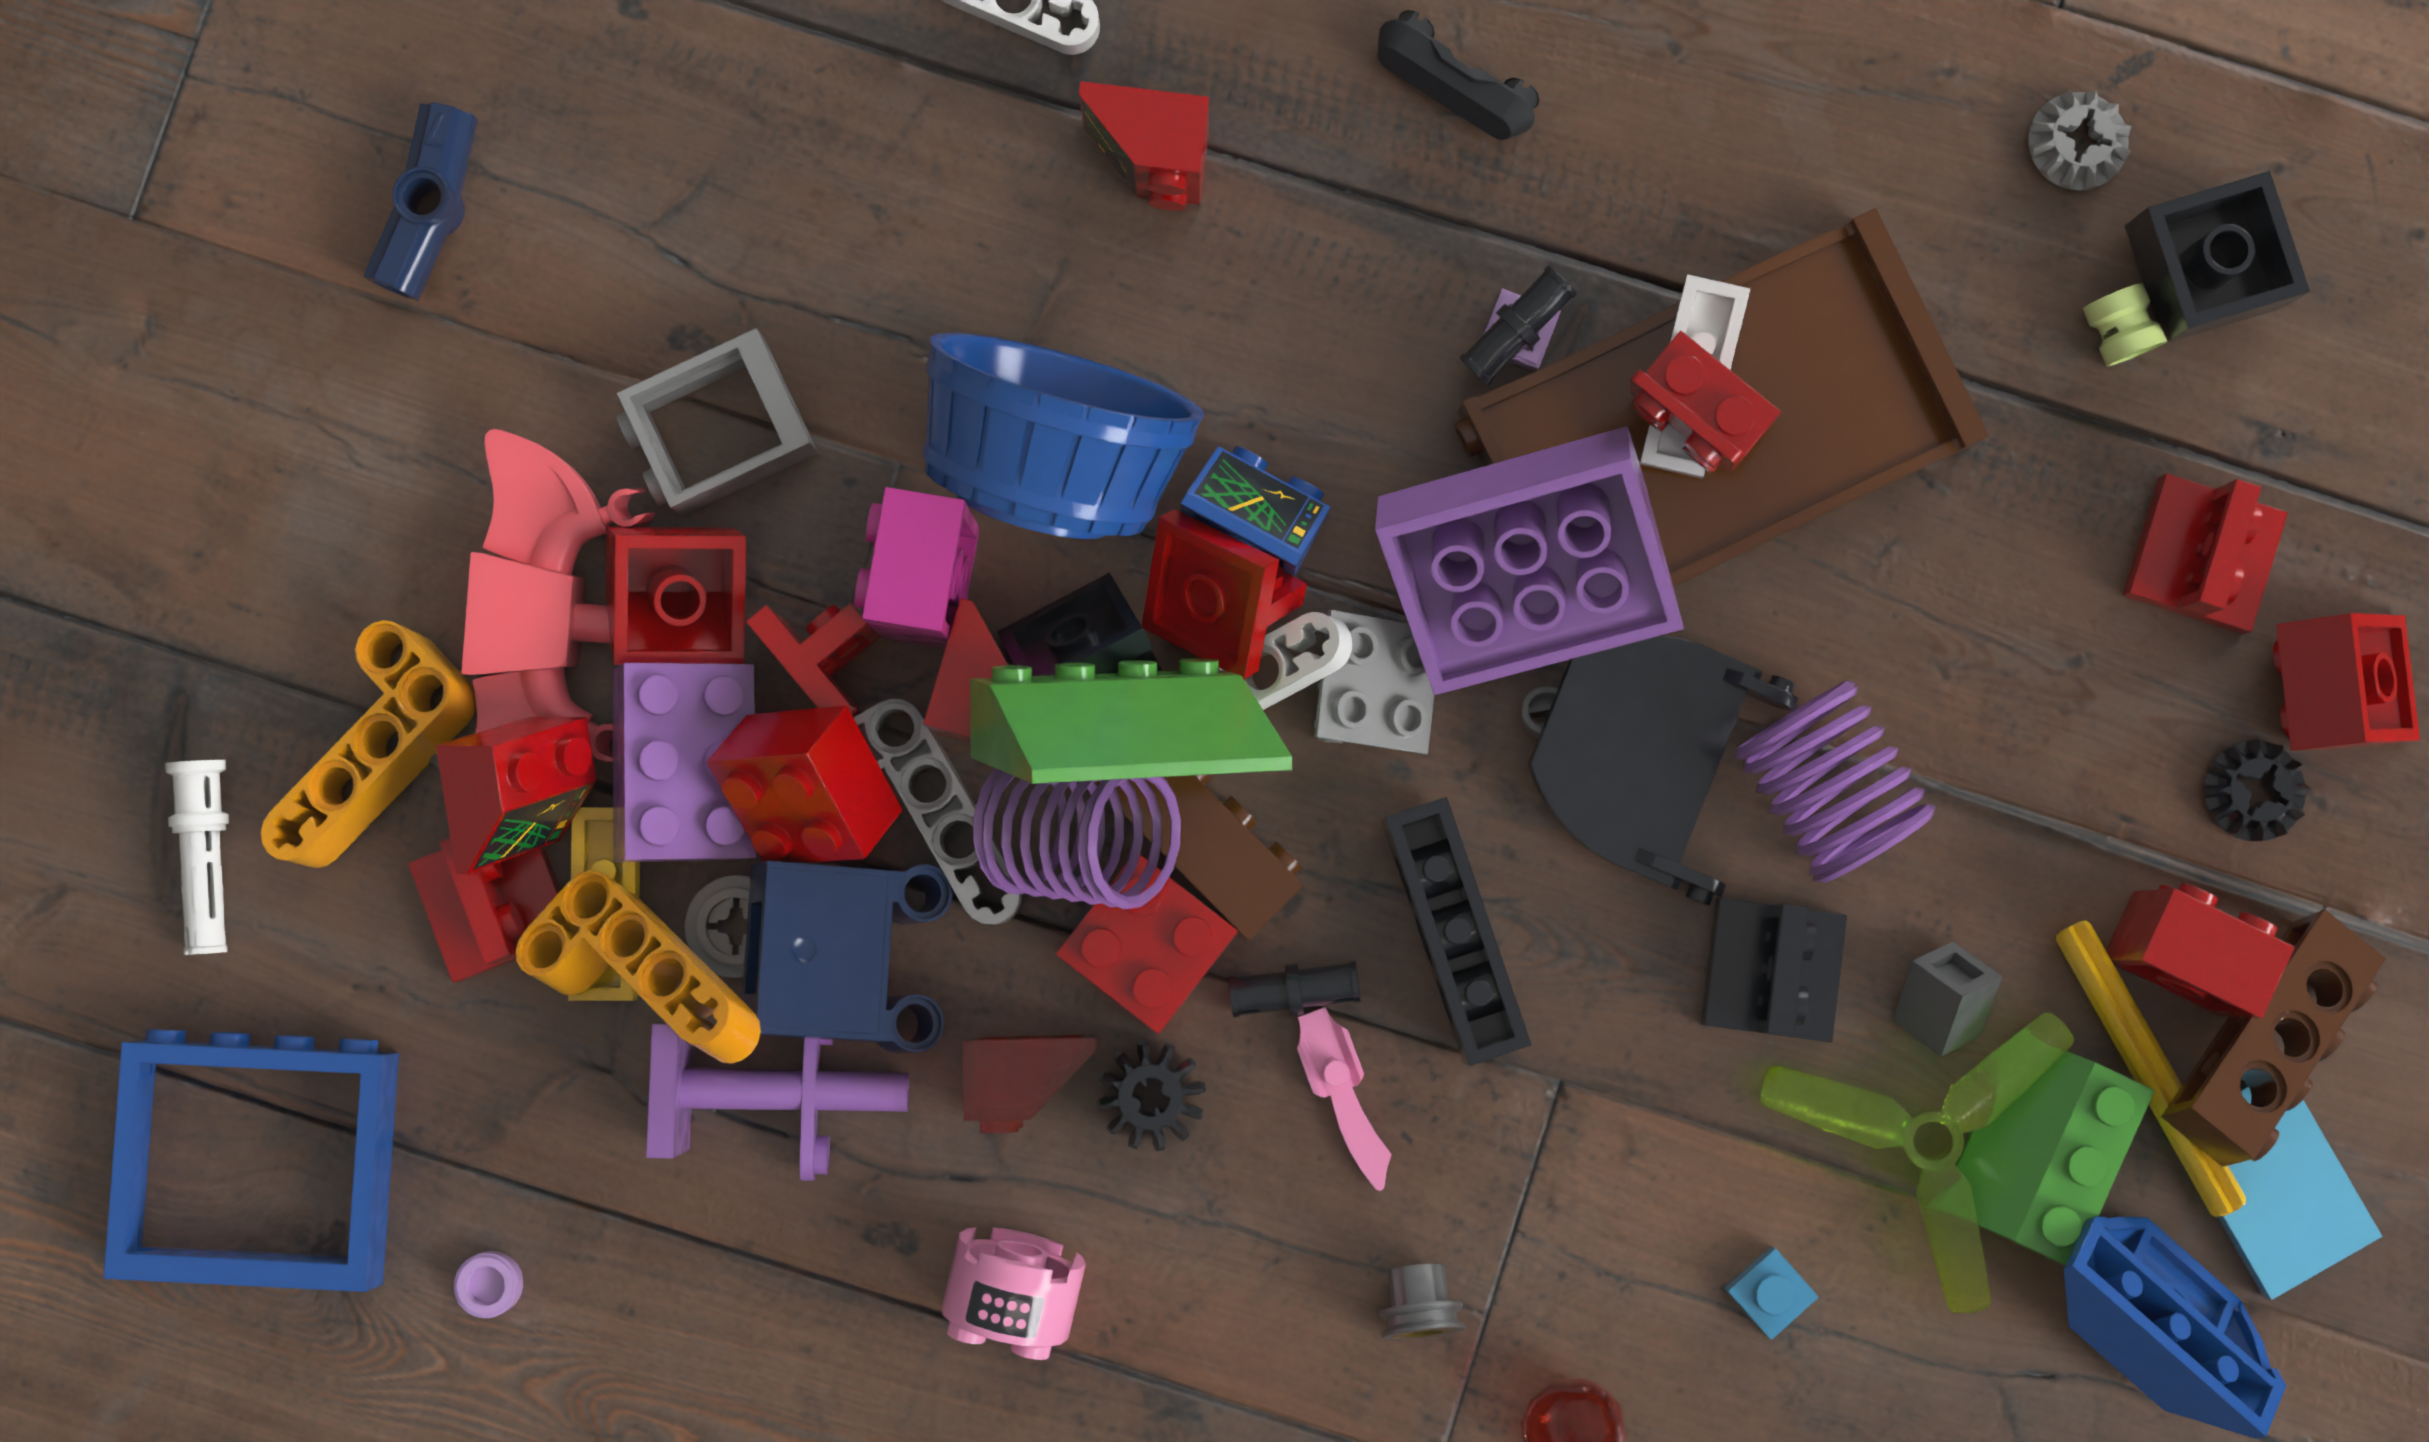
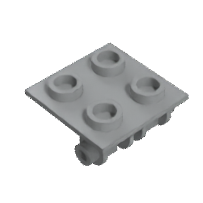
M1329 610L1328 616L1339 619L1348 627L1352 636V651L1348 661L1342 668L1320 680V683H1317L1319 697L1316 720L1313 721L1312 726L1315 728L1314 737L1317 738V741L1338 744L1348 742L1428 754L1435 695L1433 694L1409 623ZM1326 634L1325 641L1330 639L1329 634Z

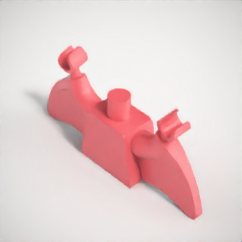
M498 429L489 430L485 435L484 444L492 481L494 502L491 522L482 548L498 555L471 552L461 674L495 675L472 680L477 708L475 733L528 717H587L593 756L598 760L613 763V754L609 746L613 738V724H602L599 726L593 723L594 715L579 707L571 699L568 691L564 667L578 666L580 643L611 644L607 605L584 603L585 580L583 577L572 575V571L582 546L589 540L606 534V526L614 523L623 527L646 525L653 520L655 512L633 517L628 509L631 497L636 494H643L647 492V489H619L611 495L608 505L601 507L586 481L573 467L554 452L521 436Z

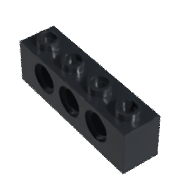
M1444 797L1385 817L1381 822L1462 1062L1472 1066L1531 1046V1041L1448 798Z

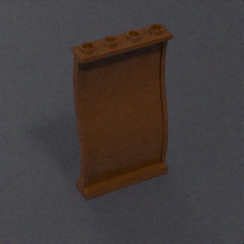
M1876 208L1853 218L1843 226L1801 243L1720 281L1751 288L1730 370L1781 411L1780 416L1731 474L1718 466L1713 474L1705 470L1704 477L1701 479L1640 464L1650 424L1632 409L1635 405L1632 400L1635 397L1630 393V379L1638 369L1645 373L1671 342L1680 302L1527 376L1476 398L1472 396L1463 400L1457 412L1461 420L1454 423L1458 439L1468 457L1471 458L1478 454L1483 466L1628 426L1647 487L1673 587L1949 456L1958 454L1989 436Z

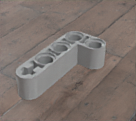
M889 699L880 702L855 716L854 720L883 774L887 773L965 911L972 919L982 924L1000 925L1009 922L1018 914L1022 906L1023 894H1005L1001 898L1005 908L999 913L992 907L979 908L976 900L982 897L984 891L977 877L970 875L963 882L959 876L960 871L979 866L976 850L968 857L962 859L953 858L946 851L944 838L948 829L958 823H969L973 826L976 805L935 733L923 724L925 716L914 705L902 699ZM896 713L910 715L914 723V734L905 745L899 747L888 746L882 737V726L885 720ZM927 768H938L946 779V789L943 795L930 803L920 802L913 791V781L916 775ZM992 836L996 861L1004 874L1011 878L1006 869L1003 852Z

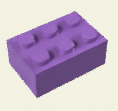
M623 663L612 670L614 862H697L755 859L756 850L729 801L724 796L720 785L706 762L746 715L755 714L754 664Z

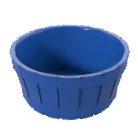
M939 333L930 338V351L926 364V372L928 374L926 439L922 450V456L925 459V473L929 478L955 493L958 499L965 500L969 507L980 513L1018 527L1045 534L1076 539H1097L1105 535L1129 536L1144 530L1147 522L1153 519L1158 501L1184 452L1194 442L1197 428L1204 417V412L1198 405L1179 393L1145 378L1058 350L978 334Z

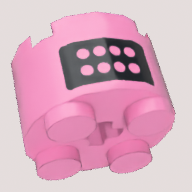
M977 1227L967 1228L960 1232L942 1304L943 1316L949 1320L947 1335L955 1340L970 1344H982L988 1338L1011 1344V1351L1019 1356L1035 1360L1048 1359L1052 1346L1061 1345L1068 1340L1086 1266L1084 1257L1076 1253L1073 1263L1061 1258L1063 1244L1031 1233L993 1227L990 1240H974Z

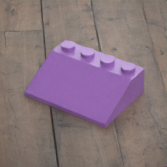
M1628 426L1378 496L1375 531L1434 695L1684 629L1647 487Z

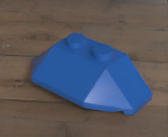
M2093 1217L2086 1220L2064 1267L2069 1327L2164 1411L2254 1439L2266 1437L2286 1384L2278 1369H2271L2264 1342L2242 1301L2148 1217Z

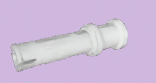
M226 760L165 763L166 773L173 775L175 814L168 817V825L172 827V833H179L185 939L184 955L228 952L225 939L220 831L226 830V824H229V814L222 812L220 773L226 770Z

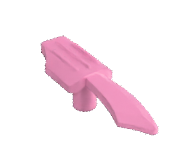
M1326 1007L1297 1017L1300 1027L1297 1052L1313 1094L1320 1097L1331 1096L1339 1129L1351 1155L1373 1187L1378 1191H1382L1385 1187L1387 1168L1392 1154L1376 1134L1352 1088L1359 1085L1363 1079L1364 1072L1347 1029L1333 1020Z

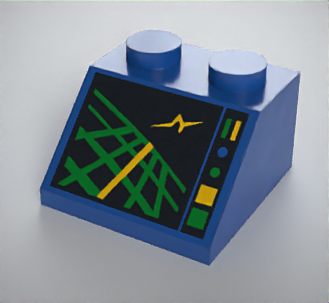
M1218 446L1183 498L1181 512L1279 559V566L1282 567L1284 572L1295 577L1329 516L1331 507L1321 502L1324 493L1300 478L1291 476L1288 483H1285L1265 472L1269 464L1247 449L1235 446L1232 453Z

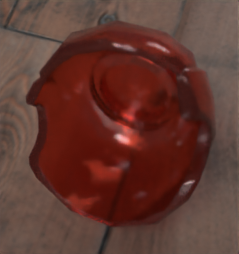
M1586 1378L1557 1379L1534 1395L1521 1421L1523 1442H1624L1627 1436L1622 1409L1618 1401L1601 1385Z

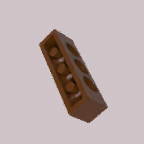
M2325 909L2292 922L2281 938L2282 941L2295 946L2263 1018L2229 1016L2161 1116L2222 1167L2248 1160L2257 1161L2271 1150L2279 1137V1131L2275 1129L2276 1125L2286 1111L2295 1108L2307 1096L2312 1087V1081L2308 1078L2319 1061L2329 1057L2339 1047L2345 1037V1031L2341 1027L2351 1012L2361 1008L2372 997L2377 988V982L2373 978L2386 958ZM2307 982L2313 987L2316 993V1003L2310 998L2308 994ZM2274 1030L2283 1040L2284 1053L2275 1044ZM2241 1079L2248 1085L2251 1091V1104L2245 1100L2241 1093Z

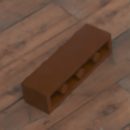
M1211 774L1165 777L1175 794L1181 818L1180 848L1174 867L1249 941L1304 886L1295 877L1303 869L1302 866L1277 841L1267 849L1250 832L1258 822L1236 799L1230 796L1222 804L1205 787L1213 778ZM1128 779L1135 789L1142 812L1143 835L1152 843L1151 813L1146 797L1137 784ZM1147 781L1154 790L1162 817V846L1160 852L1166 858L1170 845L1171 818L1165 798L1155 784ZM1119 785L1116 789L1124 816L1132 823V811L1127 795Z

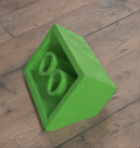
M2014 1032L1936 1206L2065 1266L2086 1220L2099 1216L2155 1090L2094 1061L2022 1033Z

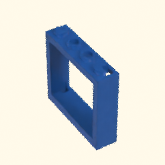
M146 1029L145 1040L122 1042L104 1279L366 1292L383 1285L399 1053L378 1052L379 1040L340 1038L339 1050L314 1049L315 1037L298 1035H275L274 1047L250 1045V1033L210 1032V1043L186 1042L187 1030ZM156 1064L361 1074L348 1257L142 1247Z

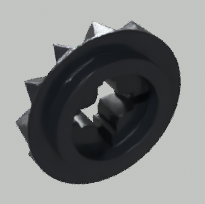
M2258 739L2239 742L2227 747L2213 760L2205 777L2204 797L2210 815L2225 832L2246 841H2266L2288 834V830L2296 821L2305 815L2303 811L2305 798L2311 790L2305 784L2301 772L2303 764L2294 760L2284 750L2283 745L2272 744ZM2265 772H2268L2265 788L2273 794V798L2277 799L2278 802L2259 801L2253 808H2249L2251 805L2249 800L2252 793L2236 777L2239 779L2255 780L2262 777Z

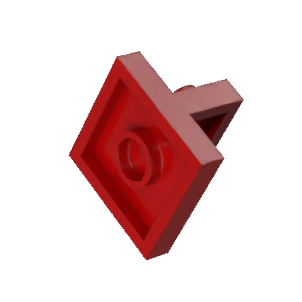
M2168 473L2160 476L2123 596L2244 635L2252 632L2288 512L2258 503L2262 487L2239 479L2215 489Z
M1173 509L1158 519L1141 626L1143 629L1200 658L1218 660L1219 668L1241 675L1245 680L1259 671L1267 627L1303 605L1307 583L1285 573L1282 567L1279 566V559Z
M851 603L842 610L837 605H833L819 614L806 627V631L811 636L804 642L788 622L767 605L746 621L818 708L847 705L853 718L862 713L834 679V676L881 636L862 619L863 614Z
M451 838L439 842L442 850L408 863L452 983L461 982L516 960L518 940L528 926L561 891L545 847L468 874H456Z

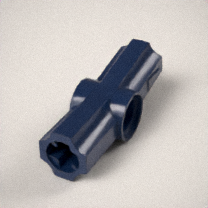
M431 102V104H420L406 169L396 180L393 187L392 201L394 208L363 275L370 282L407 299L419 301L447 235L452 234L461 225L464 218L465 205L461 194L478 122L475 115L449 105ZM430 191H441V201L438 207L429 214L418 215L417 204L420 198Z

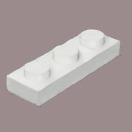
M1687 274L1671 341L1681 330L1728 369H1731L1751 288ZM1651 425L1649 426L1640 462L1641 465L1703 479L1705 469L1682 450L1685 446V437L1670 425L1662 433Z

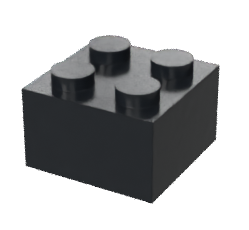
M2270 171L2150 206L2125 225L2156 322L2162 327L2167 339L2166 343L2282 309L2310 292Z

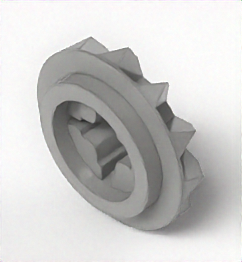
M2068 90L2048 101L2035 115L2029 131L2030 154L2037 169L2050 182L2069 190H2090L2107 183L2118 174L2131 153L2128 149V136L2131 126L2125 124L2119 114V104L2109 103L2098 97L2096 90L2087 93ZM2084 119H2088L2086 124L2089 127L2088 137L2096 140L2099 146L2090 145L2075 162L2077 153L2074 151L2075 140L2066 137V133L2063 132H2073Z
M731 875L710 882L695 895L686 914L685 936L688 947L715 974L730 978L743 977L746 934L743 935L742 945H739V955H736V945H733L732 935L721 933V930H712L711 923H721L722 920L732 919L733 909L737 908V898H740L739 908H743V917L747 919L750 877Z

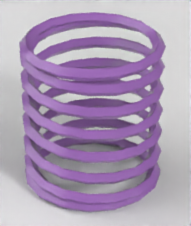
M1848 680L1813 698L1754 735L1736 748L1734 754L1735 759H1747L1744 763V773L1758 774L1771 769L1758 782L1756 793L1771 795L1783 790L1773 799L1769 813L1786 815L1794 812L1784 823L1782 834L1798 836L1806 833L1799 840L1795 854L1808 857L1818 854L1813 859L1808 875L1813 876L1812 881L1818 883H1827L1880 855L1922 827L1932 818L1935 811L1934 805H1919L1872 830L1921 800L1925 789L1915 787L1870 815L1820 839L1851 814L1908 779L1911 768L1902 766L1851 797L1809 817L1838 794L1897 755L1898 748L1888 746L1843 773L1800 794L1832 769L1883 736L1885 727L1875 725L1835 749L1789 772L1816 751L1870 716L1871 706L1861 705L1780 749L1803 731L1856 696L1858 686L1855 685L1856 682Z
M994 768L981 788L973 818V842L979 865L993 886L1009 894L1027 893L1033 897L1047 896L1052 900L1065 898L1070 902L1084 901L1090 905L1102 903L1110 908L1119 907L1123 910L1142 907L1159 894L1174 869L1180 848L1181 818L1176 797L1165 777L1130 779L1137 784L1146 797L1151 813L1152 843L1147 865L1140 879L1127 892L1120 893L1137 867L1143 843L1142 812L1135 789L1128 779L1099 780L1100 784L1098 786L1096 784L1097 780L1080 781L1079 783L1078 781L1051 783L1054 790L1048 798L1040 821L1038 848L1042 868L1039 871L1033 865L1030 851L1031 821L1039 797L1050 783H1037L1029 796L1021 819L1020 850L1028 879L1024 878L1017 868L1011 848L1013 816L1021 794L1029 785V782L1020 779L1010 794L1002 818L1001 847L1007 872L1011 876L1010 878L1004 874L996 861L992 836L994 815L1001 794L1015 776ZM1149 781L1155 784L1167 804L1171 818L1170 845L1161 873L1154 884L1144 891L1157 867L1162 846V817L1154 790L1147 782ZM1120 785L1127 795L1132 811L1133 841L1124 871L1119 880L1112 886H1109L1107 882L1119 862L1124 841V813L1116 789ZM1069 786L1072 794L1066 802L1064 791ZM993 789V791H992V793H991V796H990V799H989V802H988V805H987V801H988L990 792H991V790ZM1088 789L1091 797L1085 807L1082 795ZM1109 798L1114 812V839L1109 861L1101 873L1099 861L1105 839L1104 806ZM1058 804V828L1050 854V824ZM1076 809L1077 834L1072 855L1069 859V830ZM1060 861L1062 873L1057 876L1054 870ZM1079 862L1081 875L1076 878L1073 871Z

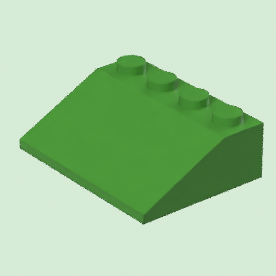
M1181 659L1179 660V671H1157V662L1122 661L1118 662V673L1095 674V664L1062 663L1055 665V675L1032 676V667L1005 665L992 667V678L970 679L971 758L1031 784L1292 770V756L1243 677L1219 670L1218 660Z

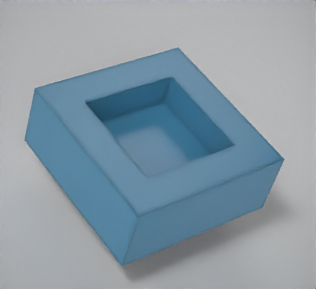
M1773 1246L1765 1250L1724 1287L1726 1292L1770 1340L1776 1337L1819 1298Z

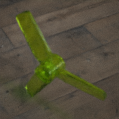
M2049 1012L2042 1013L1953 1084L1941 1110L1923 1108L1909 1115L1891 1097L1779 1065H1774L1769 1069L1763 1080L1760 1099L1761 1103L1768 1108L1875 1149L1902 1146L1909 1159L1915 1165L1922 1168L1916 1194L1947 1307L1953 1313H1975L1987 1309L1991 1305V1295L1971 1186L1954 1164L1963 1151V1133L1987 1127L2073 1045L2074 1037L2065 1023ZM1935 1121L1944 1124L1948 1128L1950 1142L1947 1149L1940 1155L1924 1156L1915 1150L1913 1137L1919 1126L1926 1122Z

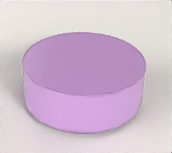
M485 1251L470 1257L460 1266L454 1279V1293L459 1305L467 1313L479 1318L496 1317L510 1310L519 1300L523 1290V1275L519 1265L512 1257L499 1251Z

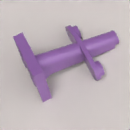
M665 1021L652 1024L646 1158L673 1159L690 1150L691 1109L801 1110L800 1180L815 1181L816 1174L828 1175L830 1161V1136L818 1135V1110L908 1112L909 1073L820 1070L821 1045H833L834 1040L804 1038L803 1070L694 1067V1046L680 1038Z

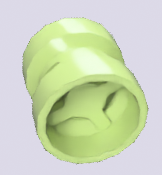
M2143 283L2118 290L2082 308L2089 326L2098 329L2103 341L2099 350L2107 367L2132 359L2167 342L2161 325L2152 321L2149 317L2147 308L2150 299Z

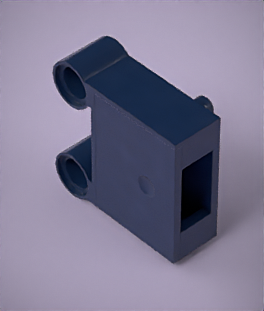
M768 860L751 865L742 1001L759 1019L760 1036L877 1043L885 1051L895 1054L924 1052L934 1047L942 1037L945 1027L944 1014L938 1003L930 997L921 994L887 998L891 924L893 922L900 925H912L934 921L943 916L950 907L953 896L952 887L944 872L938 867L929 864L910 866L895 871ZM911 878L921 883L925 890V903L919 912L909 907L905 900V887ZM904 1007L911 1009L918 1021L917 1032L909 1041L904 1040L900 1036L896 1025L898 1014Z

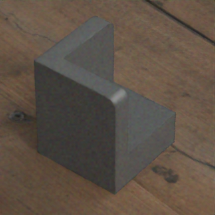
M1952 941L1912 961L1894 1014V1021L1942 1057L1980 1037L2003 976Z

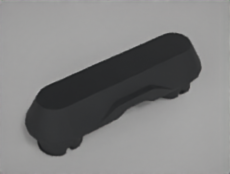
M1402 11L1398 20H1388L1380 27L1378 59L1386 69L1496 139L1505 140L1527 132L1533 126L1535 120L1533 108L1539 105L1540 99L1532 85L1528 88L1522 86L1524 83L1523 79L1509 78L1502 83L1484 70L1470 68L1454 58L1448 47L1434 39L1435 32L1429 19L1426 17L1423 20L1417 19L1419 16L1417 11Z

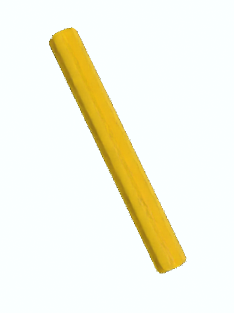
M2086 920L2079 921L2063 929L2056 935V942L2134 1080L2155 1090L2149 1106L2210 1214L2214 1217H2222L2240 1209L2246 1204V1196L2229 1166L2222 1167L2161 1117L2182 1084L2091 923Z

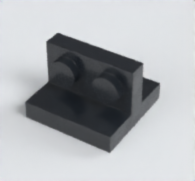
M1110 572L998 631L1014 665L1032 667V676L1055 675V665L1062 663L1095 664V674L1118 673V662L1154 661L1157 662V671H1162L1144 629Z
M1716 898L1701 1025L1832 1042L1847 915L1809 910V907L1796 905H1769Z

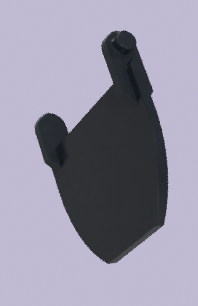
M1663 635L1569 659L1528 766L1535 785L1552 815L1581 845L1614 865L1669 888L1678 890L1680 882L1689 885L1685 897L1710 906L1713 895L1722 897L1726 884L1681 865L1680 862L1745 696L1749 695L1772 706L1794 711L1799 700L1797 696L1792 694L1796 684L1776 675H1772L1769 683L1760 680L1763 672L1753 666L1696 642Z

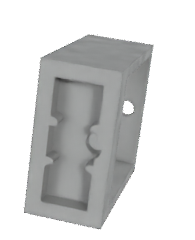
M757 328L617 393L625 410L616 415L622 433L632 450L642 446L651 465L650 469L642 472L650 493L659 507L668 503L670 508L681 517L818 453L769 346ZM747 367L782 444L685 488L650 412Z

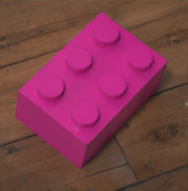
M885 487L882 504L872 503L867 521L866 542L873 543L874 554L871 569L861 568L859 571L854 603L855 607L862 608V619L883 639L940 649L946 648L960 598L968 600L980 527L965 500Z

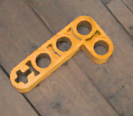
M386 620L374 622L363 630L355 648L356 660L361 669L384 694L268 813L262 824L261 839L264 848L271 856L279 860L312 868H321L331 864L430 763V758L437 753L435 745L451 741L469 723L476 711L474 688L430 639L400 624ZM402 643V656L391 667L390 659L392 652ZM443 685L442 701L431 711L430 701L432 694L438 687ZM398 732L399 740L397 747L387 757V742L392 734ZM353 778L352 794L343 802V787L349 779Z
M588 870L577 874L528 926L518 940L516 961L521 970L563 995L574 996L583 993L611 966L680 1038L722 1063L733 1064L744 1060L753 1052L759 1042L761 1029L760 1021L756 1014L639 897L599 871ZM712 1013L718 1021L716 1025L706 1019Z

